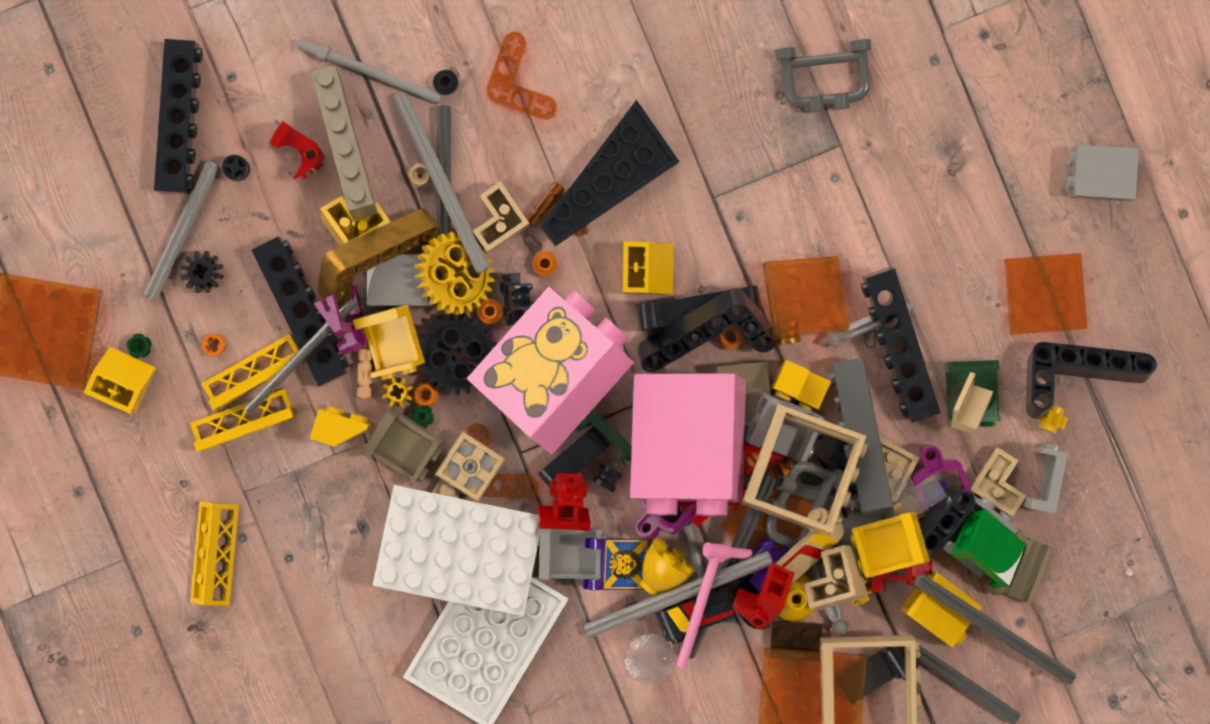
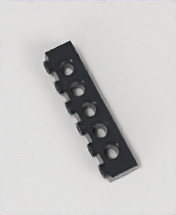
M164 39L154 191L158 193L189 195V189H193L194 175L190 174L191 164L195 163L196 151L192 149V142L197 137V124L194 123V114H198L199 99L196 98V88H200L201 74L197 73L198 63H202L203 50L199 48V44L196 41ZM182 61H187L189 65L187 71L178 73V64ZM180 86H185L187 89L186 95L183 98H176V89ZM179 111H183L185 114L184 121L176 124L174 122V115ZM177 136H181L183 138V145L178 149H173L172 140ZM179 161L181 163L180 172L172 174L170 172L171 164Z
M278 236L251 249L301 349L309 341L308 330L313 326L320 329L326 320L314 305L313 300L316 299L314 291L310 285L305 286L302 280L305 274L299 262L294 263L291 257L294 251L289 241H283ZM281 258L286 261L285 270L276 272L274 269L275 261ZM290 281H295L298 287L293 295H288L285 291V286ZM300 304H306L309 308L308 315L304 318L298 317L296 309ZM333 331L305 358L318 387H322L349 374L346 368L350 367L343 353L339 355L335 346L338 340ZM328 349L331 353V359L328 363L323 364L318 356L321 350Z
M888 267L862 276L864 283H861L860 286L864 297H869L872 306L868 308L872 322H877L879 331L876 332L877 340L880 346L884 345L887 355L883 356L884 362L888 370L892 369L895 379H892L891 383L895 394H900L902 403H899V408L903 418L907 417L913 423L940 414V408L895 268ZM887 290L890 298L885 304H880L878 302V295L880 292ZM890 315H896L897 324L892 328H887L885 324L886 318ZM898 339H903L905 342L904 349L900 352H895L893 349L894 342ZM906 363H911L912 372L907 376H903L901 374V367ZM919 387L920 395L918 398L909 399L908 393L910 389Z

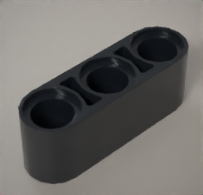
M593 426L543 468L538 475L550 487V481H555L557 473L577 474L610 445Z
M958 485L950 486L919 523L924 543L926 538L931 535L930 540L925 543L927 553L934 554L940 551L975 506V497L972 493ZM962 495L961 501L957 503L958 497ZM947 515L946 520L941 523V519Z

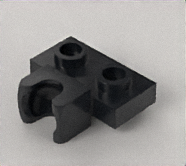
M520 272L501 276L500 292L504 297L502 314L507 326L515 325L524 315V310H528L534 304L529 298L533 285L532 283L521 284Z

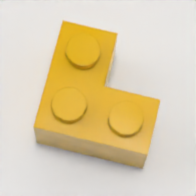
M342 196L320 208L322 222L339 246L391 223L378 203H376L378 214L355 221L351 217L346 201Z
M785 360L782 361L770 389L775 391L774 396L785 401H790L791 398L799 401L797 406L811 411L812 408L819 409L831 381Z

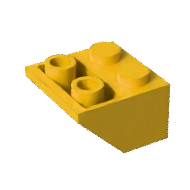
M623 241L622 294L673 295L674 244Z
M110 347L95 367L84 393L129 414H136L157 367Z
M327 406L326 409L318 410L310 439L331 446H340L371 430L373 424L368 423V417L351 413L349 417L343 415L344 410Z

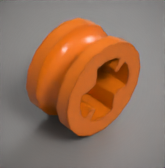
M209 334L202 340V349L209 356H218L225 351L227 343L222 335ZM211 338H213V340L218 339L220 342V344L217 345L218 351L216 352L215 349H211L210 351V349L208 348V346L211 344Z
M787 458L785 463L778 464L782 474L786 477L792 466H794L790 458Z

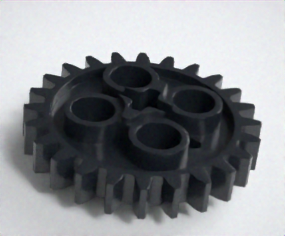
M456 314L454 315V320H450L449 316L445 315L444 323L435 319L436 328L427 326L430 331L429 335L421 334L422 338L426 340L425 343H419L423 349L422 354L425 363L418 365V367L426 368L421 374L422 376H431L428 381L429 385L435 381L438 383L437 391L445 386L446 394L448 395L452 388L455 389L457 396L460 395L461 388H464L465 392L470 394V386H473L475 389L477 388L467 377L459 379L455 371L459 365L464 364L469 368L470 375L476 367L462 359L453 361V354L441 349L437 344L441 342L453 350H458L459 347L462 348L461 354L477 362L478 366L492 351L491 348L497 345V342H489L488 339L492 337L493 333H484L487 327L486 324L477 327V318L470 323L469 315L467 314L463 320H460L459 315ZM451 330H456L459 334V341L455 344H449L446 341V334ZM473 342L479 343L482 348L481 353L476 357H472L468 353V346ZM438 352H443L447 357V362L442 367L436 366L433 361L435 354Z

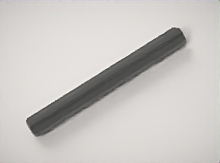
M919 645L920 658H916V660L1009 723L1015 724L1019 720L1020 713Z

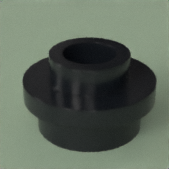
M441 70L434 76L433 86L439 94L450 95L458 88V78L450 70ZM443 78L450 79V84L446 87L441 85Z

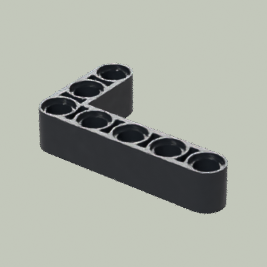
M758 285L738 288L745 292L760 311L762 310ZM726 291L662 302L658 300L636 304L639 331L665 328Z
M732 288L643 340L638 346V353L642 369L646 372H656L733 326L737 328L756 351L761 353L771 351L776 345V340L769 320L744 291Z
M1039 342L1034 346L1027 360L1026 412L1034 419H1042L1048 414L1054 403L1055 374L1144 383L1148 381L1156 370V359L1151 354ZM1036 354H1042L1046 360L1039 359ZM1062 357H1068L1072 363L1065 362ZM1087 360H1093L1097 366L1090 365ZM1112 362L1120 364L1122 369L1116 368ZM1138 365L1144 366L1147 371L1140 370ZM1036 377L1044 379L1046 384L1039 383ZM1035 401L1042 402L1045 408L1038 407Z

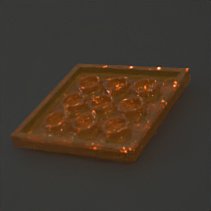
M0 272V375L85 390L103 290Z
M764 648L758 724H822L820 651ZM833 652L834 724L862 723L866 654Z

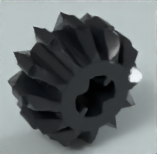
M195 251V260L187 256L185 259L189 266L181 265V269L188 272L183 274L181 279H190L186 287L191 289L195 286L196 293H200L202 288H204L206 293H210V284L218 288L220 285L215 279H224L223 274L217 273L224 266L223 264L215 265L219 257L214 255L210 258L209 251H204L202 257L199 251ZM201 266L208 269V272L204 273V278L197 275V272L201 271Z

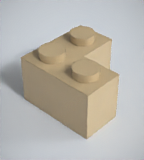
M501 181L479 195L494 217L473 230V232L489 254L528 228L530 224Z
M843 545L821 552L827 577L804 584L810 609L824 610L868 597L863 575L858 567L857 560L859 558L857 550L852 546Z

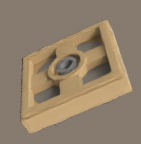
M462 431L435 475L478 502L502 466L505 458Z

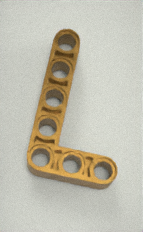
M421 208L332 249L325 254L321 261L318 293L327 305L326 298L335 294L338 308H340L351 297L355 276L429 242L441 230L439 225L425 208Z

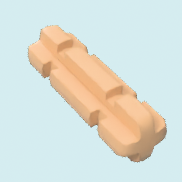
M361 349L358 351L360 364H358L357 384H359L357 397L369 399L371 398L370 384H372L370 373H372V364H370L372 355L370 349Z

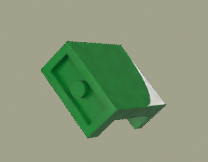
M987 509L968 514L951 555L957 560L969 558L991 577L988 585L995 589L1010 585L1026 544Z

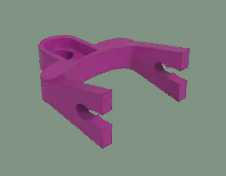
M356 285L352 286L351 298L357 305L349 313L351 316L349 324L341 320L335 294L326 298L331 309L330 311H328L323 300L314 303L333 332L338 336L344 335L345 338H341L337 342L338 348L343 354H347L350 351L357 352L367 346V340L362 328L356 330L353 323L354 319L364 316Z
M929 444L921 447L919 454L923 468L917 470L911 479L920 507L925 513L930 510L923 494L921 483L935 473L945 470H956L962 488L972 493L962 464L958 460H944L940 449L934 445ZM932 450V455L929 459L926 457L927 451Z
M640 501V505L645 513L636 522L635 530L638 535L650 540L655 539L659 535L660 529L675 535L696 516V505L691 503L675 523H670L660 515L646 514V502Z

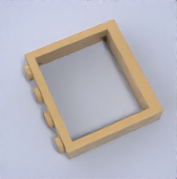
M778 404L742 504L830 536L833 530L838 531L843 517L838 515L841 506L846 507L850 499L851 493L847 489L850 482L855 483L860 469L856 467L858 458L863 459L868 446V444L864 443L866 436ZM784 419L853 444L826 524L755 499Z
M913 635L820 638L822 724H834L833 648L905 646L906 724H921V719L917 718V709L921 708L920 693H916V683L921 681L920 668H916V658H920L919 643H916Z

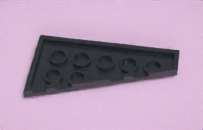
M637 99L540 226L554 247L680 162Z

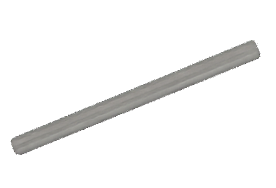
M404 92L395 95L393 100L475 271L479 274L487 271L490 266L408 95Z
M766 551L716 571L711 589L770 566L773 562L770 553ZM704 576L586 623L584 630L588 637H593L698 595Z

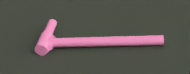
M716 543L704 544L703 555L709 562L676 664L678 667L686 668L719 562L722 563L730 557L740 559L751 558V549L734 548L730 545Z

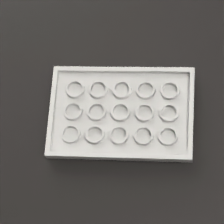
M394 485L372 586L523 617L540 537L538 515Z
M532 576L523 617L448 602L403 678L477 723L494 724L569 598Z

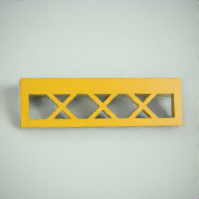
M291 334L286 335L201 383L210 398L208 402L212 409L218 410L270 381L299 351ZM288 341L294 353L285 358L277 357L279 346ZM274 349L273 355L266 354ZM261 356L272 358L268 368L262 371L254 369L257 358ZM252 362L251 368L245 366ZM242 368L250 371L248 379L241 383L233 382L236 370ZM230 374L229 380L222 379ZM217 381L228 383L224 393L218 396L214 395L210 387L211 384Z
M282 389L272 393L265 400L268 401L266 406H259V408L263 409V412L257 420L252 421L245 417L247 411L244 407L249 403L247 402L191 422L190 425L196 442H193L196 451L201 452L295 418L296 415L287 390ZM283 397L287 409L279 412L268 409L274 398ZM244 409L242 415L235 413ZM266 412L272 413L268 416H265ZM229 414L240 418L236 427L232 429L221 426L225 416ZM220 418L218 424L212 422L213 420ZM243 420L248 422L246 424L241 425ZM208 423L216 427L212 436L202 439L198 429L199 425Z
M199 501L191 603L203 606H230L239 505ZM221 509H230L229 520L223 524L220 520ZM224 534L227 537V545L221 550L218 546V539ZM222 559L225 563V570L218 575L215 571L216 564ZM220 585L223 589L222 600H213L214 589Z

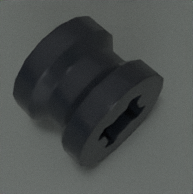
M230 155L223 161L222 170L227 178L233 181H243L249 176L250 165L242 156Z
M601 463L599 467L600 472L597 476H594L592 481L609 491L615 492V484L623 477V474Z

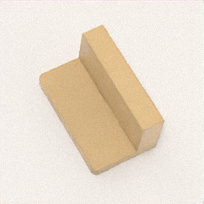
M970 372L954 407L951 427L976 435L992 399L993 391L975 386V373Z

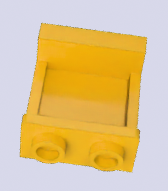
M408 304L353 320L356 330L364 328L376 371L370 373L371 378L380 376L381 380L395 377V372L401 371L402 375L417 371L416 366L425 363Z
M916 511L852 528L853 534L850 535L851 543L854 549L858 550L860 557L857 560L861 574H865L866 578L930 561Z

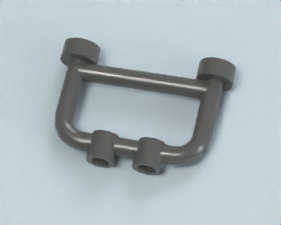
M871 39L851 41V52L796 58L795 47L776 49V60H781L784 91L787 100L796 107H809L810 113L825 111L824 106L834 105L835 110L850 108L849 103L862 100L870 88L867 51L872 50ZM858 62L860 87L856 92L800 98L795 94L792 68Z
M798 462L792 466L787 477L781 475L777 478L775 488L780 492L776 500L769 499L767 503L786 510L785 504L787 499L796 490L797 477L801 472L805 471L824 479L810 512L819 507L823 508L831 488L836 491L838 490L844 471L837 469L831 472L811 462ZM769 514L766 522V532L769 538L788 548H793L810 532L808 528L803 527L796 540L776 530L779 517Z

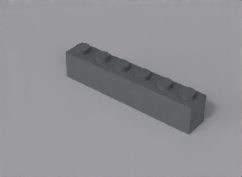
M863 357L833 363L834 371L829 372L832 387L837 386L838 396H834L837 411L842 410L843 420L839 421L840 427L865 435L864 443L868 444L864 458H858L856 467L860 469L855 483L851 482L852 485H857L858 494L854 495L856 509L861 510L864 516L894 510ZM851 443L844 445L847 460L853 447Z

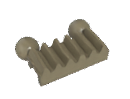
M1016 528L1018 531L1015 535L1026 545L1013 575V580L1007 587L992 589L988 585L990 577L987 581V589L993 595L1004 593L1032 604L1054 547L1028 538L1021 529Z

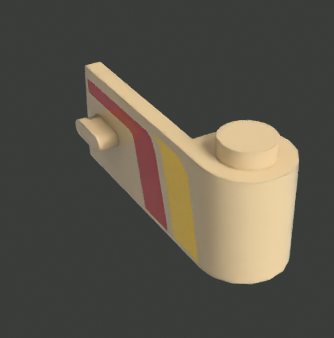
M819 507L812 510L807 518L826 524L829 512ZM842 524L839 525L838 531L833 530L830 536L809 529L810 532L775 564L794 572L795 575L792 582L796 581L822 557L821 552L831 549L839 542L844 534V526Z

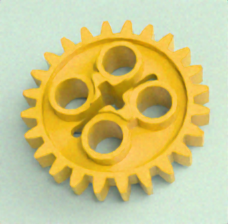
M454 232L447 233L446 236L443 233L438 235L437 239L429 240L430 245L422 247L425 254L417 255V258L422 263L414 266L416 269L421 270L420 274L415 275L414 278L421 279L422 281L417 286V288L425 289L422 298L430 296L431 299L428 305L438 303L437 311H441L446 307V314H451L455 311V314L459 315L463 314V311L465 313L471 312L472 307L474 309L480 307L479 301L482 302L488 299L484 293L492 292V289L487 284L495 282V279L489 277V273L494 272L495 269L489 268L483 273H477L459 235L455 236ZM450 250L455 253V261L450 258ZM486 259L488 264L492 262V259ZM469 267L474 271L473 278L468 273ZM436 269L441 273V280L437 279L435 275ZM454 286L459 288V297L454 293Z

